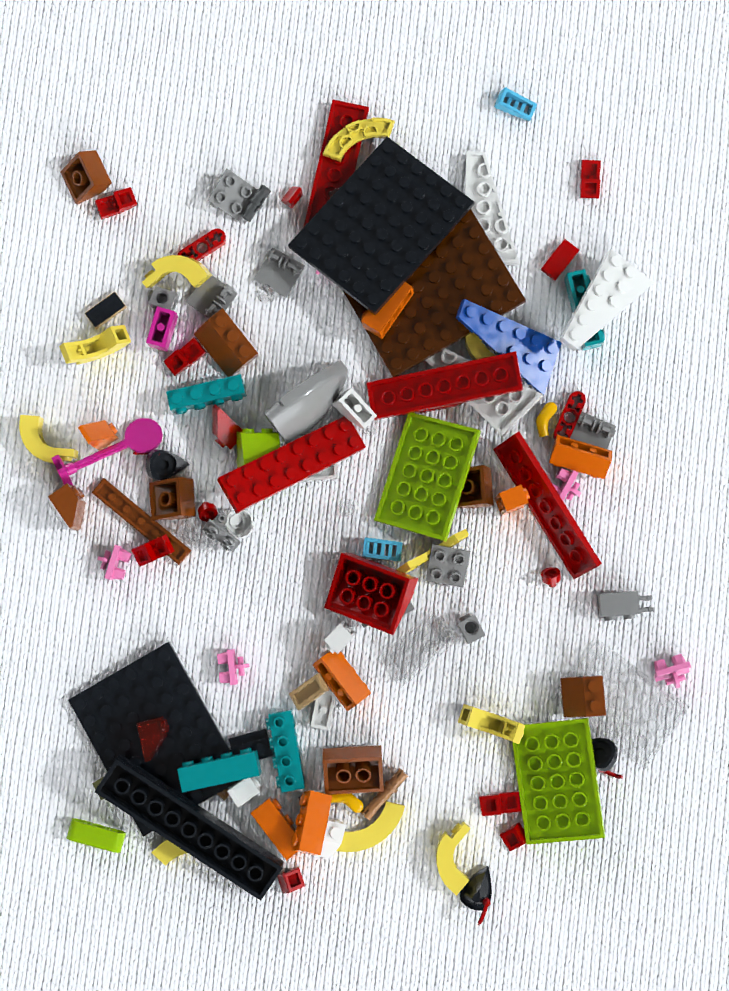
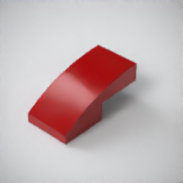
M581 160L580 198L599 199L601 160Z
M131 187L115 191L111 196L95 200V205L101 220L137 206V202Z
M564 239L540 270L556 281L577 255L579 249Z
M192 338L180 350L174 351L163 362L173 375L177 376L203 357L207 351L196 338Z
M167 534L131 549L139 567L175 551Z
M519 791L479 796L482 816L522 812Z

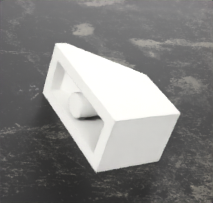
M352 388L344 391L332 403L342 416H345L349 421L362 429H365L377 417L373 410Z
M342 621L324 639L326 642L325 647L331 653L336 652L339 654L357 633L347 623Z
M257 777L240 780L231 786L227 792L239 808L261 791L259 787L262 785Z
M328 817L321 855L314 856L330 859L342 843L346 824L338 819Z

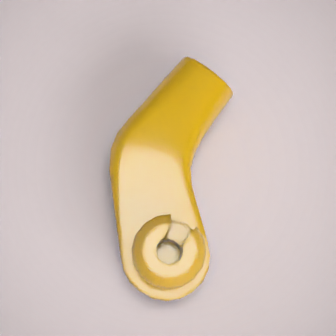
M554 402L546 403L536 418L539 437L549 436L548 422L557 411V405Z
M352 793L332 794L331 803H344L355 813H360L363 810V802Z

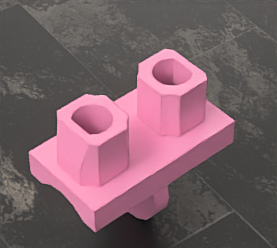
M560 468L555 478L563 483L561 487L554 484L553 486L561 499L564 501L566 497L567 500L571 501L573 496L580 497L581 492L577 490L580 484L574 483L578 472Z
M114 545L111 558V552L107 550L104 557L98 556L97 560L102 561L100 569L106 570L104 578L124 580L126 570L117 568L119 560L129 563L132 553L124 550V547Z
M235 649L217 654L218 665L228 664L229 668L227 672H219L220 683L238 684L236 669L239 670V676H245L244 668L250 667L249 663L244 664L243 656L237 657L238 664L236 665Z
M682 654L671 657L673 663L671 667H667L664 659L655 661V681L665 680L666 685L673 684L675 688H680V681L686 680L684 674L689 673V668H691L690 662H686Z

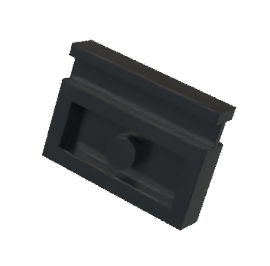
M266 728L228 738L233 755L240 754L242 749L251 748L252 751L257 750L259 760L273 756Z

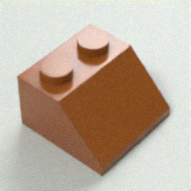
M96 150L78 152L60 171L75 204H80L103 193L112 184Z
M484 465L470 467L457 508L494 506L491 468Z
M175 477L149 483L151 521L196 517L193 479Z
M66 483L49 495L48 498L68 527L79 531L86 502L83 499L85 495L79 487L77 488L75 485L72 486Z
M602 675L560 678L563 717L606 716Z

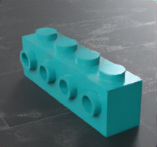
M586 269L567 273L564 277L572 313L576 310L591 282ZM600 329L581 346L582 351L602 346L605 341L603 329Z
M241 374L166 391L170 410L173 414L176 413V415L187 413V410L191 409L201 410L212 404L213 406L222 405L225 401L232 400V402L239 401L247 396Z
M293 710L269 713V718H266L267 730H271L272 735L269 738L270 749H274L275 757H272L273 767L278 770L279 775L276 777L277 788H281V793L305 789L306 785Z
M251 748L240 750V754L236 755L228 752L221 754V758L213 759V756L201 759L202 762L195 764L194 760L183 762L182 766L177 769L182 792L260 776L262 771L257 750L252 751Z

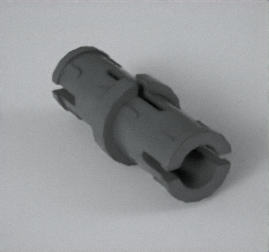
M261 184L253 198L249 199L247 207L240 216L246 221L251 222L256 212L263 207L262 204L271 193V190Z

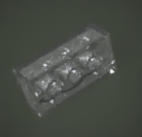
M434 608L375 659L402 689L460 639V636Z

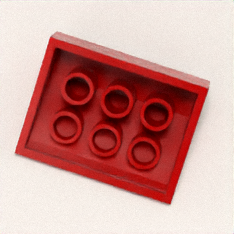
M341 553L324 608L394 635L413 597L418 578L353 553Z

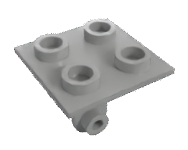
M226 168L208 201L211 202L210 205L212 207H218L239 221L241 213L245 210L249 199L253 198L257 189Z
M272 247L271 251H267L266 259L254 280L287 298L305 265Z
M211 276L199 288H195L185 302L209 319L222 308L226 311L238 293L232 290L233 288L230 285H225L216 277Z
M581 412L570 438L607 449L612 437L615 435L617 426Z
M218 514L213 521L209 519L202 529L205 531L206 536L219 541L225 550L234 552L241 541L223 529L227 522L226 515Z
M432 544L425 581L463 588L471 551Z

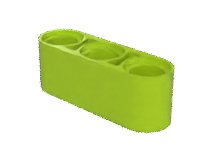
M72 818L66 839L110 852L121 853L126 832Z

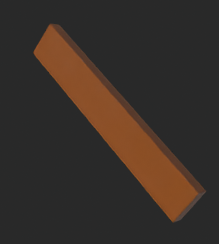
M105 478L91 492L149 541L167 534L175 550L167 556L178 565L192 551L157 521H151L150 515Z

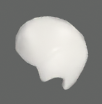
M233 509L226 515L225 529L235 538H244L251 534L254 524L253 517L248 511L243 510L236 514Z

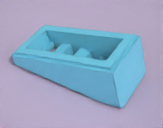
M506 87L500 91L494 105L495 108L527 121L531 120L537 106L533 101ZM512 100L515 101L513 106L510 105ZM519 103L522 104L520 110L517 109ZM529 106L527 113H524L525 107Z
M365 537L362 557L400 562L403 542ZM370 543H374L372 554L369 553ZM378 544H381L380 555L376 554ZM385 545H389L388 556L384 555ZM393 546H397L395 557H392Z

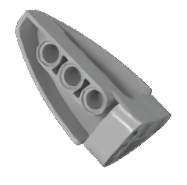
M341 360L329 365L291 389L280 398V402H276L264 412L270 424L286 444L306 435L329 411L348 378L347 367Z

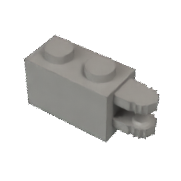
M638 591L596 594L599 617H604V621L616 620V616H623L624 619H634L635 614L654 612V607L640 608L639 604L640 600H652V595L639 596Z

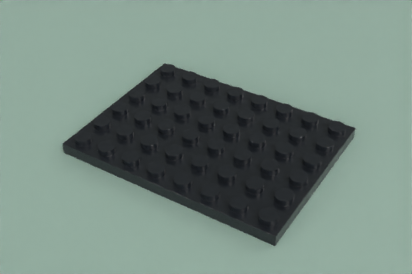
M386 137L288 244V247L372 314L376 315L474 206V201L389 137Z
M170 641L68 699L107 772L118 755L121 754L198 805L240 781L182 792L177 769L182 766L183 762L194 760L195 764L202 762V758L213 756V759L221 758V754L231 752ZM133 818L143 837L153 831Z

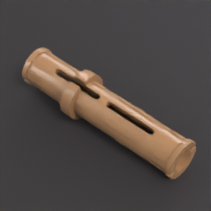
M399 768L389 781L386 780L384 782V792H378L361 811V814L370 821L391 795L398 792V787L409 776Z

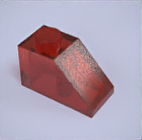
M163 716L137 723L145 762L154 758L167 737V732H169L168 722L164 720Z

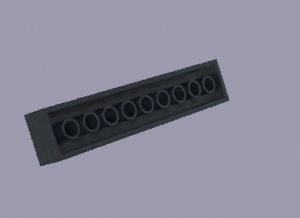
M121 754L118 755L94 791L260 901L283 869L284 861Z

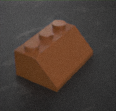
M223 308L210 317L194 333L195 337L227 377L235 375L259 356L258 352Z
M381 745L323 748L325 794L384 792Z

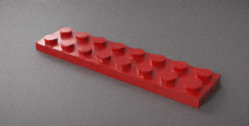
M332 100L304 227L355 172L362 141L350 147L342 157L341 162L323 156L325 147L331 138L345 128L346 125L357 120L367 119L369 107Z
M516 351L366 383L370 408L377 415L374 421L524 390Z
M343 416L218 477L217 481L237 514L364 450L366 446L352 422Z
M520 431L493 449L515 486L522 485V488L527 489L530 499H528L529 503L527 504L573 579L601 565L602 563Z

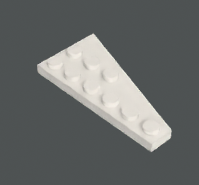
M466 151L465 195L474 201V206L471 210L505 265H519L520 262L511 239L486 153Z
M610 249L603 258L559 340L573 351L577 350L655 282Z
M445 348L425 361L434 369L471 360ZM523 385L524 390L468 401V403L498 433L504 436L544 395Z

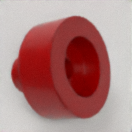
M203 502L197 510L199 519L204 522H208L209 519L214 520L218 515L216 506L209 502Z
M556 567L544 569L541 572L542 582L549 585V587H555L556 583L561 580L560 570Z

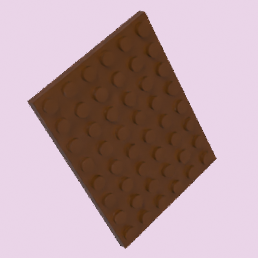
M470 209L407 279L406 283L413 287L414 294L383 339L368 330L366 332L392 377H396L471 334L456 319L463 299L502 316L525 303L526 299ZM344 292L361 322V317L367 309Z

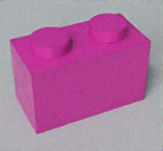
M157 306L146 341L149 347L168 352L178 320V315L175 311Z

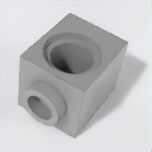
M155 286L148 296L150 306L155 309L158 306L175 311L179 300L176 292ZM161 296L167 297L164 303H158V299Z
M468 613L459 618L461 622L457 623L467 644L485 636L476 615L470 616ZM468 622L475 624L476 628L473 633H468L465 630V625Z

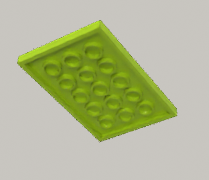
M409 413L374 521L446 542L481 431L436 418Z
M589 717L524 724V734L520 744L514 742L512 744L526 845L605 838Z

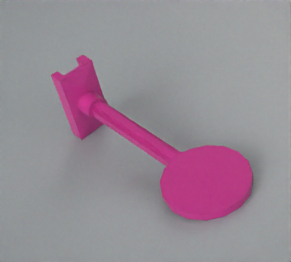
M149 418L137 419L126 428L125 439L74 463L70 462L65 465L59 455L52 457V461L63 484L68 483L73 486L70 475L123 449L130 448L137 453H148L155 450L162 442L163 433L160 425Z

